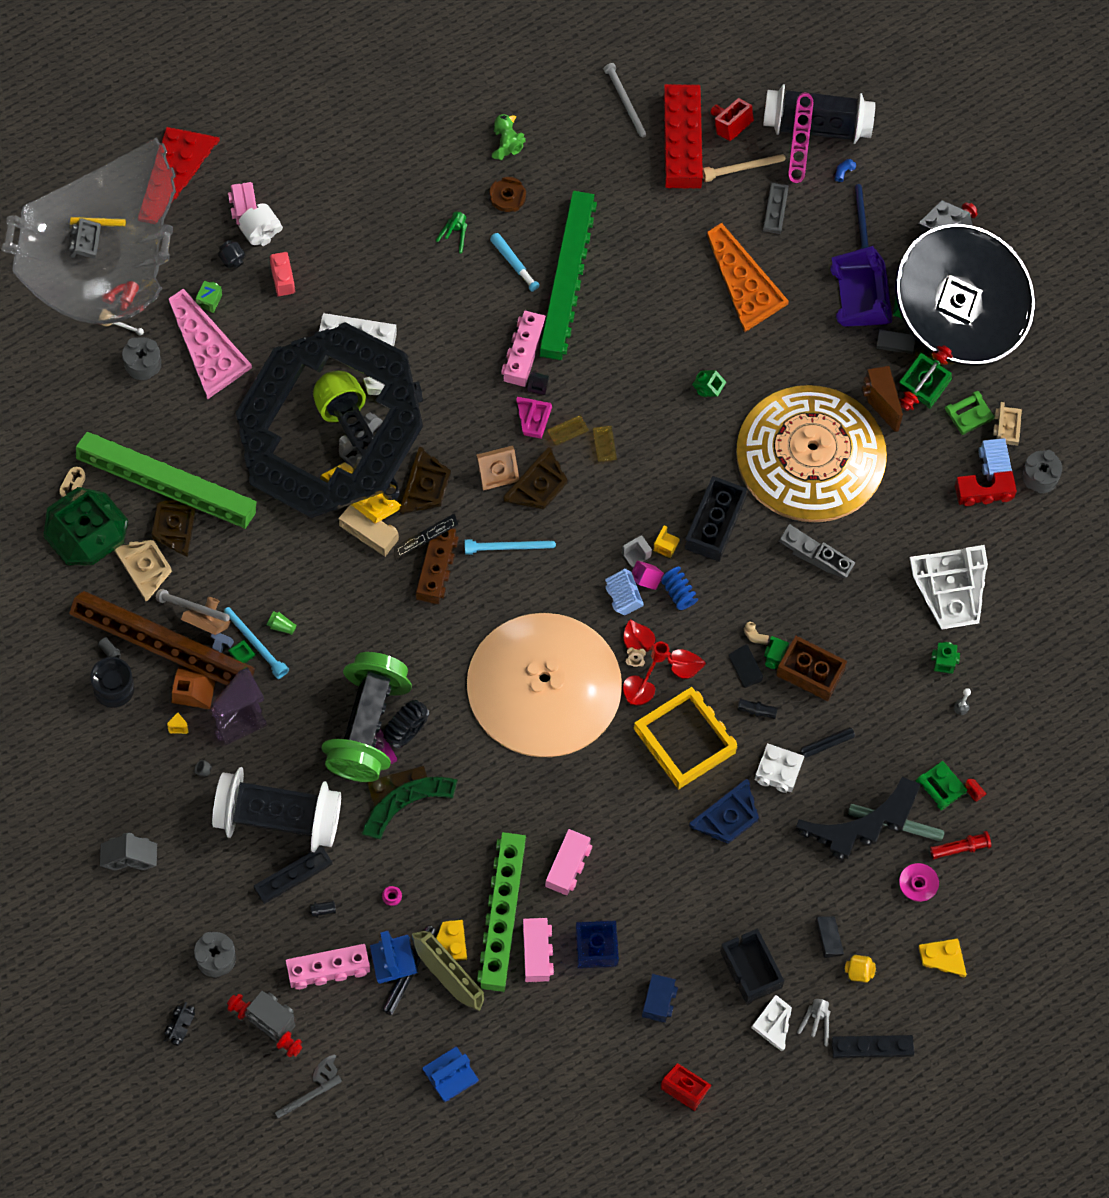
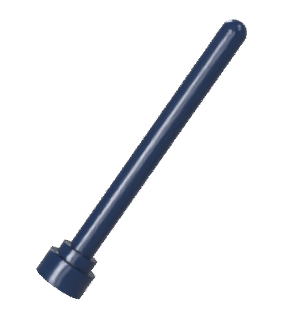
M856 184L855 194L861 240L860 249H864L869 246L862 185Z

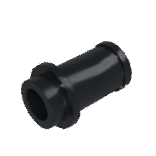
M334 901L310 904L311 915L316 916V918H318V915L336 913Z

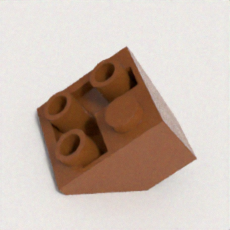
M178 667L172 690V703L210 709L216 680L191 669Z

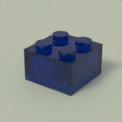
M616 921L576 922L575 934L578 968L617 967L619 956Z

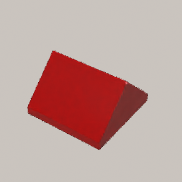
M677 1063L662 1080L660 1089L695 1111L712 1085Z

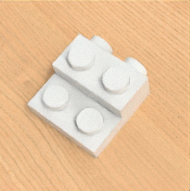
M767 743L755 780L760 785H771L777 787L776 789L780 792L792 793L804 756Z

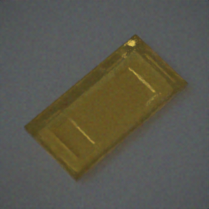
M581 415L547 430L555 445H559L589 431Z
M612 426L593 428L598 462L617 460Z

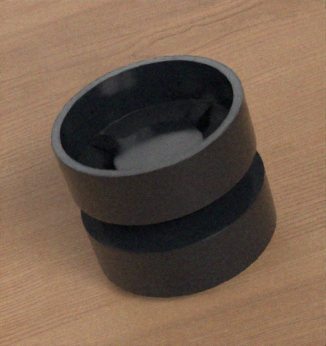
M117 657L104 658L94 665L90 679L98 702L111 708L120 707L129 702L135 689L129 665Z

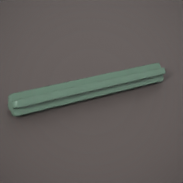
M851 804L848 814L862 818L875 810ZM910 820L906 821L903 831L937 841H942L944 831Z

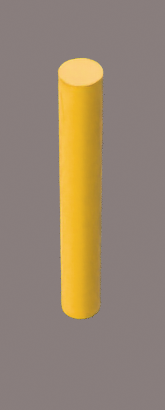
M71 217L70 224H76L81 217ZM82 218L100 223L101 226H126V219Z

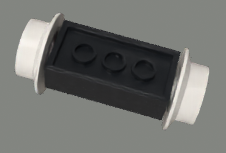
M785 84L781 86L779 91L767 90L763 126L774 127L777 135H779L780 123L781 132L793 133L797 97L799 94L804 93L786 90L783 102ZM809 93L813 98L810 135L852 140L854 132V144H856L860 137L871 138L875 102L864 101L862 93L859 94V99ZM808 97L800 99L802 106L809 105L810 99ZM806 115L798 117L800 124L807 123L808 117Z

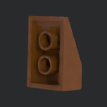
M890 366L868 369L866 377H864L862 394L864 397H867L868 403L885 422L897 432L900 428L903 413Z

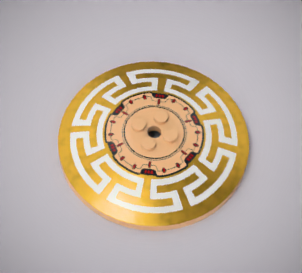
M806 385L790 387L775 392L759 402L750 411L739 432L736 456L739 472L746 487L765 507L792 520L826 522L853 513L873 496L884 475L886 445L876 420L858 401L831 388ZM815 444L818 448L816 450H810L808 448V445Z

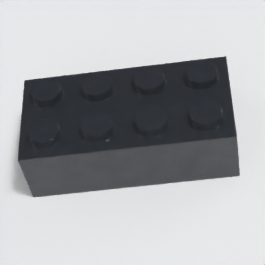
M712 476L686 537L684 549L720 562L746 500L748 489Z

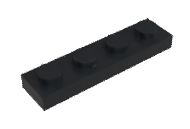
M321 846L315 852L305 855L255 884L254 889L263 904L333 865L323 846Z
M913 1035L832 1036L833 1058L913 1057Z

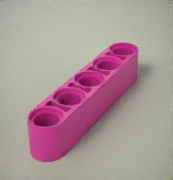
M806 92L799 94L796 101L788 170L789 178L794 183H799L804 179L813 110V98ZM808 97L810 99L809 105L802 106L800 99ZM806 115L808 117L807 123L800 124L798 117ZM799 133L805 134V141L798 142L796 135ZM801 151L804 157L801 160L794 159L793 155L795 152ZM793 170H800L802 175L799 178L792 177L791 173Z

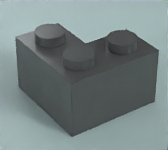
M123 833L120 837L110 838L109 841L101 843L100 866L111 870H119L127 866L139 870L157 866V843L149 841L148 838L135 837L132 833Z

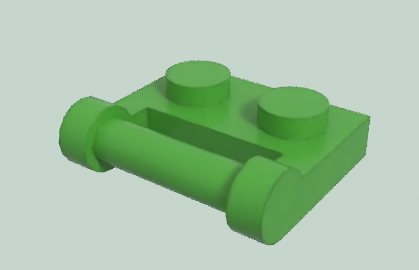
M979 391L973 392L971 396L953 405L945 406L946 412L962 435L994 420V415L982 399ZM974 402L977 403L978 406L957 415L956 411Z

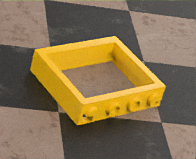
M690 687L634 723L635 732L678 790L736 754L737 750L736 740L732 736L729 737L724 724L721 721H717L712 708L705 705L701 693L695 691L693 687ZM691 699L726 747L682 775L647 725L686 700Z

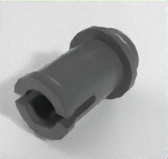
M107 637L99 641L98 646L107 657H121L120 650L116 649Z

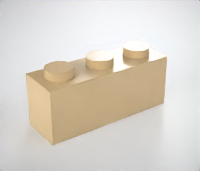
M349 505L339 517L340 527L383 556H386L399 540L398 531L394 526L387 525L382 520L375 524L352 505Z

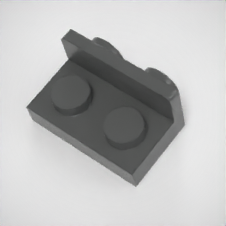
M80 218L76 224H73L71 229L73 240L71 239L68 250L71 251L70 257L74 258L76 254L93 259L96 257L101 228L100 223Z

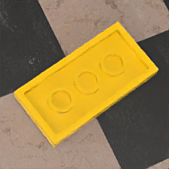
M346 462L337 466L350 474L355 470ZM337 467L322 474L320 479L328 483ZM383 494L350 504L375 524L399 511L401 506L395 500L385 499Z

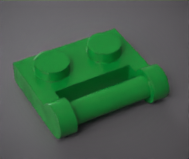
M941 761L916 779V782L920 786L922 785L938 804L937 807L940 811L968 791L944 761ZM930 778L946 795V799H943L929 783L928 780Z

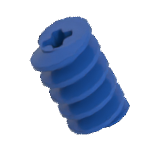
M678 566L667 571L663 575L661 583L669 591V596L672 597L676 608L684 610L694 605L699 599H693L696 592H689L692 589V585L685 586L689 580H682L685 574H678L681 570V567Z

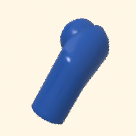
M846 159L837 166L835 181L843 182L845 172L847 170L853 171L856 168V163L852 159Z

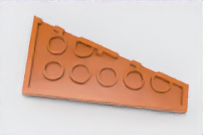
M722 223L707 232L709 243L744 333L788 305V299Z

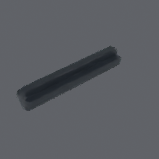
M851 727L801 747L800 752L804 758L810 757L854 738L855 733Z

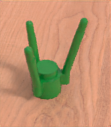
M453 212L451 219H448L447 224L436 238V242H439L446 231L445 239H448L452 230L459 231L461 229L459 253L461 254L464 246L465 230L468 226L465 223L466 216L461 212Z

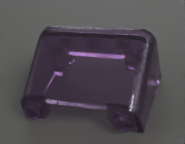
M247 667L235 675L212 703L213 708L210 709L215 718L217 728L214 731L219 742L223 741L225 746L267 726V722L264 720L261 714L262 710L258 704L264 701V697Z

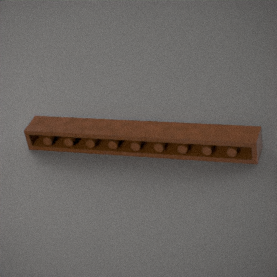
M86 591L74 597L69 614L240 692L245 690L251 683L255 668Z

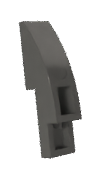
M790 524L779 539L780 543L793 550V555L830 574L845 579L855 564L854 561L824 542L822 544L818 543Z

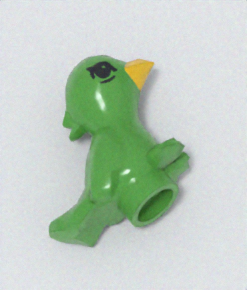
M501 114L496 117L494 132H496V135L501 134L499 148L491 154L492 158L503 160L504 156L510 153L516 155L522 150L526 138L522 132L517 134L513 130L516 116Z

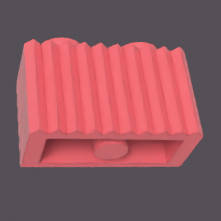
M288 253L271 254L270 264L277 296L294 294V278Z

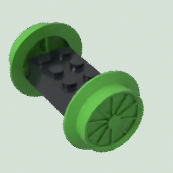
M362 652L356 655L354 663L346 665L343 670L344 676L358 686L344 739L325 741L322 744V751L327 756L325 766L334 774L353 781L373 782L379 778L380 771L388 769L391 765L389 757L375 748L377 739H374L376 732L378 733L381 727L380 716L384 714L387 704L384 701L389 695L397 696L409 693L412 684L406 678L408 674L407 666L398 659L376 652Z

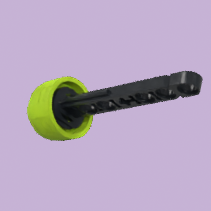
M340 370L327 372L316 382L313 397L316 407L325 421L340 422L352 446H356L360 455L363 456L366 451L364 447L369 446L374 437L360 412L365 404L366 395L356 378L350 373ZM350 417L357 418V420L354 423H347V420ZM356 432H364L362 437H355ZM393 477L388 488L394 487L396 489L395 492L392 494H387L386 491L382 493L387 500H395L400 495L398 484Z

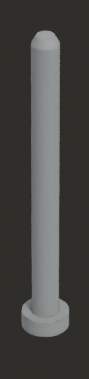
M607 64L603 68L605 74H609L639 136L645 137L646 132L615 72V64Z
M160 589L156 594L158 602L165 603L167 601L225 622L230 619V616L226 613L170 595L167 590Z

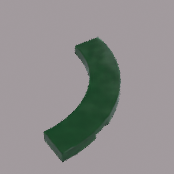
M426 777L407 782L395 788L374 807L364 824L361 835L381 840L386 826L400 809L426 797L453 799L458 780L448 777Z

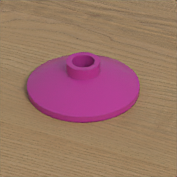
M915 863L907 866L902 871L899 885L907 898L922 902L931 899L936 894L939 888V879L931 867ZM915 882H920L922 887H916Z

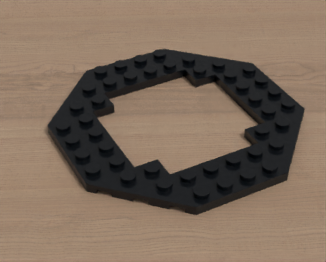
M346 322L339 324L338 327L333 329L328 328L317 332L314 336L303 337L292 341L289 345L274 348L236 411L237 420L240 425L241 441L245 450L246 466L250 474V485L310 518L384 493L423 428L407 354ZM329 357L385 385L376 402L390 410L354 472L350 474L337 467L327 483L274 455L273 452L282 438L268 429L304 367L307 366L320 373Z

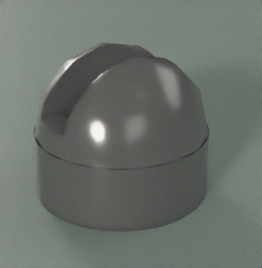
M200 760L196 764L195 774L202 777H207L211 774L210 770H212V767L208 762Z

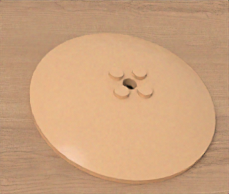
M535 613L520 616L494 629L475 651L467 676V693L470 707L484 731L502 746L517 753L534 757L562 756L591 744L603 734L615 717L622 691L620 668L613 651L606 641L586 624L568 616L552 613ZM545 674L550 677V680L542 682L539 677Z

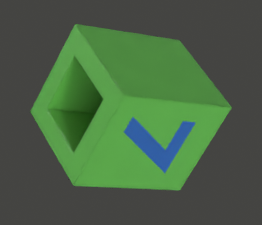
M203 282L196 297V303L201 309L214 313L222 297L221 286L215 282Z

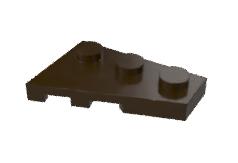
M424 766L381 777L373 782H367L374 807L395 788L416 779L426 778L427 774Z

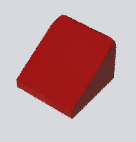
M975 779L966 780L964 786L974 801H978L986 795V792Z

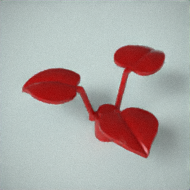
M631 619L628 621L623 636L626 648L633 647L638 650L642 648L646 652L652 650L651 657L653 659L644 680L640 676L635 675L628 677L623 684V693L627 702L631 705H643L653 698L655 686L647 682L656 662H663L667 657L668 663L672 664V672L682 679L694 677L705 666L706 662L690 651L678 649L671 654L667 643L663 641L655 643V635L649 628Z

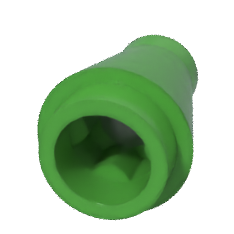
M273 611L267 623L271 627L270 629L290 635L293 634L297 627L296 624L283 614Z

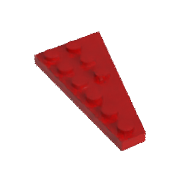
M170 127L166 128L139 215L140 222L154 225L159 223L168 211L169 206L176 200L181 190L188 184L205 158L209 156L213 147L220 141L219 137Z

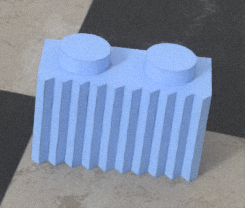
M1006 439L984 440L981 447H979V457L983 458L982 472L983 475H987V480L991 481L994 473L1012 471Z
M623 569L605 579L607 582L606 590L613 598L612 606L616 612L627 615L644 606L631 571Z

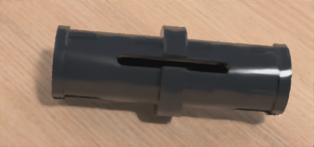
M741 698L738 705V711L772 719L776 718L778 707L761 704L759 701L757 703Z

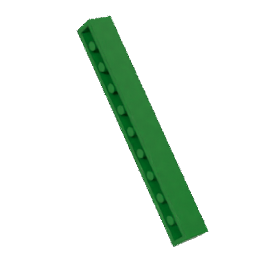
M573 191L540 348V357L562 360L563 354L567 355L568 344L566 343V338L570 339L572 330L569 327V323H573L575 316L572 308L577 306L578 296L575 294L576 290L580 291L581 280L578 279L579 275H583L585 264H582V259L587 257L588 249L585 248V245L590 242L591 233L588 230L593 227L594 217H591L592 212H596L597 202L594 201L595 194Z

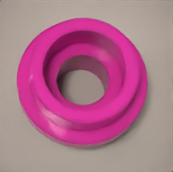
M389 886L384 889L382 899L385 904L395 906L400 903L402 893L399 888ZM389 894L396 895L394 899H390L388 896Z

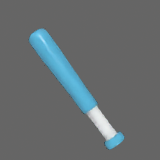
M494 233L490 238L494 246L514 270L522 276L529 285L530 291L533 292L538 289L539 283L531 278L524 265L501 235Z

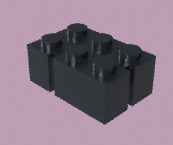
M758 928L741 935L740 940L736 937L721 945L720 953L736 985L739 984L738 989L746 1004L783 988L784 979Z

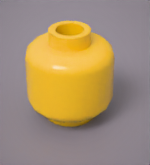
M853 955L850 961H846L845 973H848L850 980L866 983L871 978H874L876 964L872 962L870 957Z

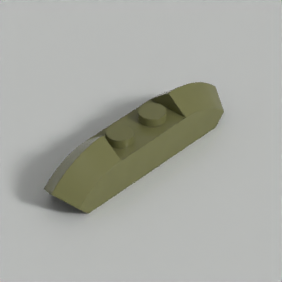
M421 931L412 933L416 952L429 970L459 1002L469 1008L480 1011L484 1002V992L431 932Z

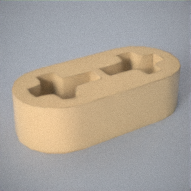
M73 467L69 470L60 487L61 497L66 495L65 490L68 491L70 486H72V491L77 487H82L86 478L82 468ZM80 473V477H77L75 482H73V474Z

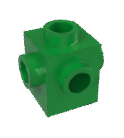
M705 370L697 374L692 385L702 397H718L726 381L716 370Z
M938 642L937 648L932 651L931 660L935 661L934 671L953 674L955 665L959 664L960 653L957 652L958 645H953L950 642Z

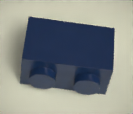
M652 974L642 1017L666 1023L667 1017L672 1016L674 1007L670 1005L671 998L676 999L677 995L676 979Z

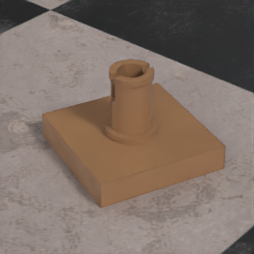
M513 446L476 455L483 490L515 483L519 480Z
M208 597L205 607L216 610L220 601ZM193 610L184 612L181 620L214 635L228 629L230 621L225 622Z

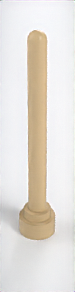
M781 154L718 169L705 167L703 168L704 182H709L716 178V176L783 162L786 157Z

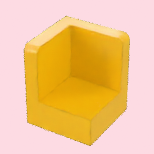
M663 526L654 543L653 551L671 558L680 539L668 534L667 526Z

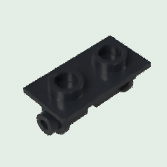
M187 1002L175 1007L172 1013L173 1021L166 1026L164 1031L166 1036L163 1041L172 1039L171 1043L176 1046L183 1042L188 1030L181 1026L182 1024L190 1026L195 1016V1008L191 1006L186 1008Z

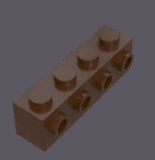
M452 528L429 541L416 592V600L439 604L440 598L444 599L446 588L443 587L444 582L449 581L450 570H448L449 564L453 565L455 554L452 553L453 547L457 548L459 537L456 536V529Z

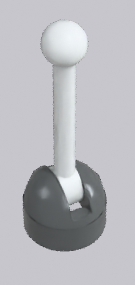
M968 688L963 690V699L955 702L954 711L959 715H965L969 711L970 705L966 699L971 694V690Z

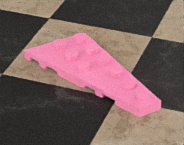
M184 289L169 298L170 306L207 399L252 369L251 363Z

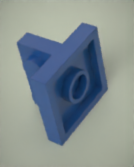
M389 931L381 932L382 940L377 944L370 945L377 982L381 984L416 974L417 968L409 935L393 939Z
M457 1046L422 1068L444 1103L479 1081L470 1067L469 1058L466 1054L462 1055Z

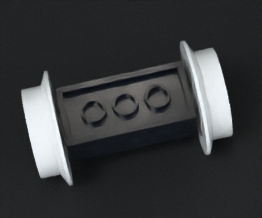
M239 767L235 774L224 772L221 774L214 801L212 824L215 828L225 829L227 838L232 837L235 825L241 824L312 836V852H315L319 845L332 847L340 813L341 792L329 790L326 781L323 782L319 795L243 783L244 772L242 767Z

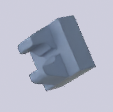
M224 634L211 635V638L215 641L212 649L221 653L225 646L231 648L234 643L232 638Z

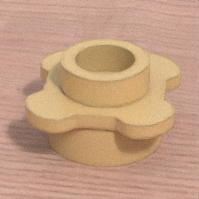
M628 648L626 663L634 667L643 666L645 664V649Z

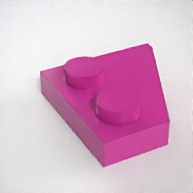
M517 397L523 434L542 439L552 404Z

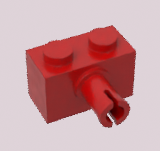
M740 98L736 99L726 109L718 105H714L711 109V115L716 117L717 134L729 141L733 140L754 121L752 105Z

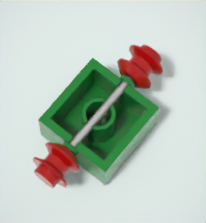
M944 345L942 347L937 346L938 352L932 353L934 361L920 353L899 382L900 389L904 391L905 397L904 399L899 398V402L904 410H914L912 405L914 403L919 404V402L931 409L951 382L952 373L940 366L947 365L946 359L953 357L952 351Z

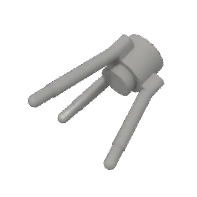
M814 999L813 1004L809 1005L797 1033L800 1034L812 1014L815 1020L811 1036L815 1037L819 1019H824V1045L828 1046L829 1016L831 1012L828 1010L829 1003L823 999Z

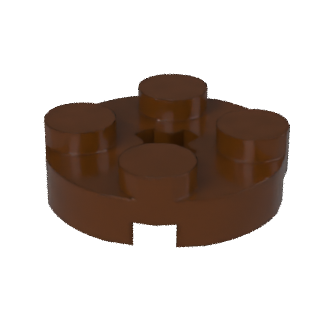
M504 177L502 180L495 181L490 188L491 203L500 211L516 212L525 203L526 189L518 179ZM507 192H511V195H512V196H511V197H505V195H503V194H507Z

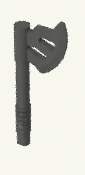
M336 1055L323 1059L316 1067L313 1074V1082H318L321 1085L274 1112L277 1118L286 1115L342 1082L340 1076H336L338 1072L334 1065ZM325 1065L330 1067V1072L325 1068ZM323 1073L329 1080L327 1081L320 1074Z

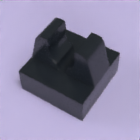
M531 372L527 391L546 395L549 376Z

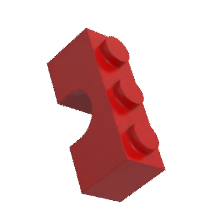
M1013 471L994 473L991 487L980 486L976 480V475L957 477L955 489L959 505L972 506L980 502L990 504L997 500L1002 502L1011 501L1015 498L1017 492Z

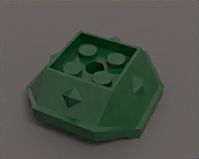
M77 487L47 508L43 536L67 566L94 565L124 544L129 522L106 493ZM85 522H88V523H89V524L86 525V526H82V525H81L82 523H85Z

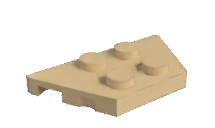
M154 540L129 542V545H122L114 550L145 601L150 599L172 572L170 565Z

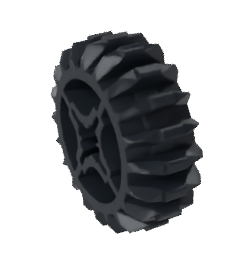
M418 700L406 703L388 722L389 724L385 727L383 738L396 749L407 745L424 727L429 717V710Z

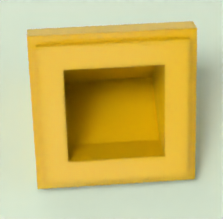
M179 713L167 723L170 733H188L187 722Z

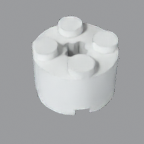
M258 204L259 208L254 210L250 208L240 217V225L238 226L252 245L261 244L265 246L271 242V238L276 233H279L283 227L267 204Z

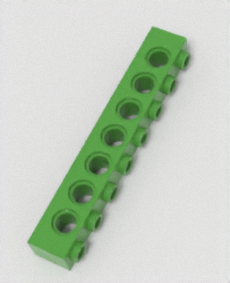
M502 832V838L497 839L496 850L500 852L499 858L495 857L493 869H497L496 876H492L491 888H494V894L489 895L488 906L492 908L491 914L487 913L485 924L489 926L488 932H484L483 937L486 951L481 952L480 963L484 965L483 971L479 970L477 980V982L481 983V989L505 992L526 835ZM506 853H512L514 854V857L506 858L504 855ZM504 871H509L512 875L509 877H504L502 873ZM501 890H507L509 894L506 896H502L499 894V892ZM502 908L505 909L507 912L503 915H500L496 911ZM500 927L504 932L498 934L494 932V929ZM494 946H498L502 950L500 952L495 953L491 950V948ZM491 965H496L499 969L492 972L488 968Z

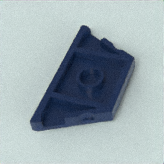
M744 780L689 823L690 828L729 844L756 823L759 817L749 787V780Z

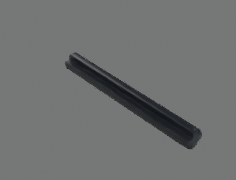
M430 925L426 926L424 931L431 932L434 936L436 928ZM414 949L413 954L417 968L421 962V958L416 952V949ZM414 974L398 979L383 1007L385 1013L389 1015L394 1013Z

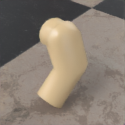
M753 622L746 623L744 633L749 641L767 645L769 636L758 634L755 629L756 625Z

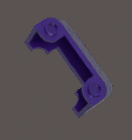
M871 246L832 257L830 269L832 275L836 276L839 280L842 308L838 309V313H836L838 324L846 327L892 323L886 265L877 250Z

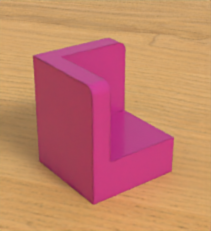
M638 560L632 570V575L638 585L654 590L657 589L664 574L656 566Z

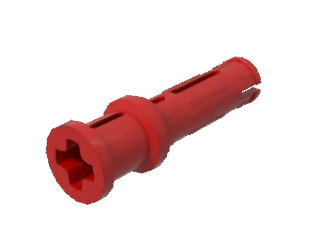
M984 831L983 834L968 835L966 839L930 847V852L933 860L964 851L975 852L976 849L991 848L989 833Z

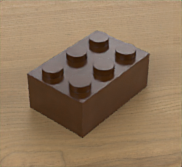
M795 636L778 666L776 676L829 701L846 669L847 661Z

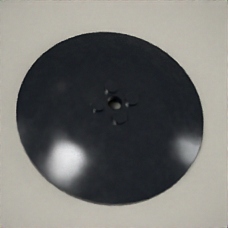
M949 224L936 227L917 238L906 250L899 263L896 273L895 293L900 314L911 334L930 352L937 353V346L942 347L944 345L952 351L953 357L946 359L949 362L968 366L985 365L996 362L1010 354L1027 335L1032 324L1035 308L1034 290L1030 276L1016 252L1006 242L991 232L965 224ZM956 296H960L963 299V304L956 301Z

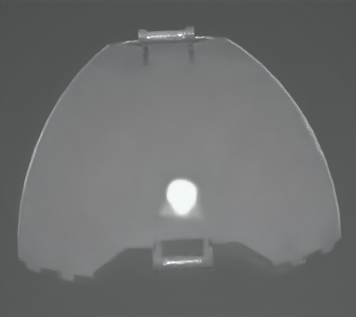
M155 138L103 167L23 206L21 218L18 216L7 217L6 223L8 226L2 251L14 254L12 271L46 305L78 321L91 324H110L121 322L137 315L158 298L162 287L157 281L156 276L159 266L169 261L170 236L173 234V226L164 224V219L176 193L173 181L176 175L174 168H170L165 156L167 150L164 143L160 144L158 139ZM71 217L126 219L125 227L101 226L97 255L94 259H86V256L76 254L74 258L70 257L71 251L68 250L71 239L73 240V235L71 234L73 225L70 224ZM15 226L20 228L18 245L12 243ZM160 240H162L161 251H159Z

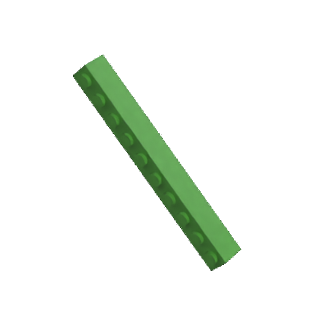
M86 432L76 446L77 460L246 529L256 514L255 500L225 489L215 483L208 482L198 476L191 475L181 469L174 468L164 462L157 461L147 455L140 454L130 448L123 447L113 441L106 440L98 435Z

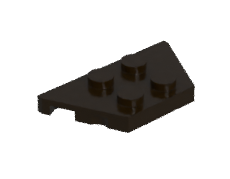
M422 447L418 448L400 506V513L436 508L442 505L451 470L445 465L440 464L434 456L428 455Z
M550 447L543 452L508 491L503 499L505 502L545 509L564 488L568 480Z
M174 499L159 502L157 504L152 538L188 557L196 508Z

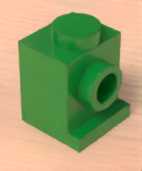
M771 636L769 646H767L764 657L767 658L765 662L766 667L778 669L788 650L789 642Z

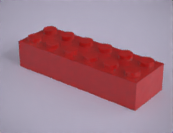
M665 84L663 95L665 188H701L703 168L700 85Z

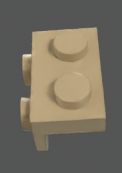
M1001 402L1000 407L995 410V419H998L997 425H994L993 436H996V439L1005 438L1006 444L1018 446L1022 409L1004 407L1005 402Z

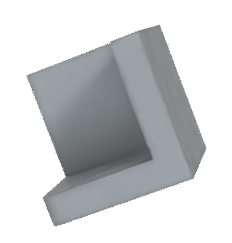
M642 535L622 547V555L631 567L635 566L637 560L643 562L649 559L652 554L651 547Z

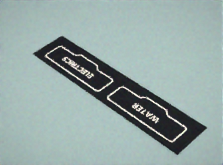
M455 513L395 546L396 558L402 557L459 525Z

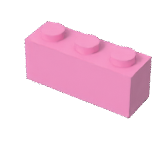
M570 829L568 830L548 874L545 887L564 895H568L570 890H574L577 883L575 877L577 873L581 874L585 865L582 861L585 856H589L592 850L590 837Z
M547 918L523 919L525 982L549 981L550 975L554 974L553 963H549V956H553L552 944H548V937H552V925H548Z

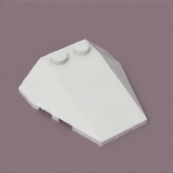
M985 545L909 557L913 578L941 630L979 623L982 594L985 586V573L988 565Z

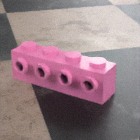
M525 310L523 316H519L517 322L519 329L518 332L513 334L512 343L514 344L512 348L508 349L507 364L504 363L501 374L504 375V382L523 387L526 386L545 327L546 316Z
M365 944L286 960L291 988L295 987V989H304L307 985L314 983L315 985H324L327 981L333 979L335 981H343L348 976L353 975L355 977H363L370 972Z

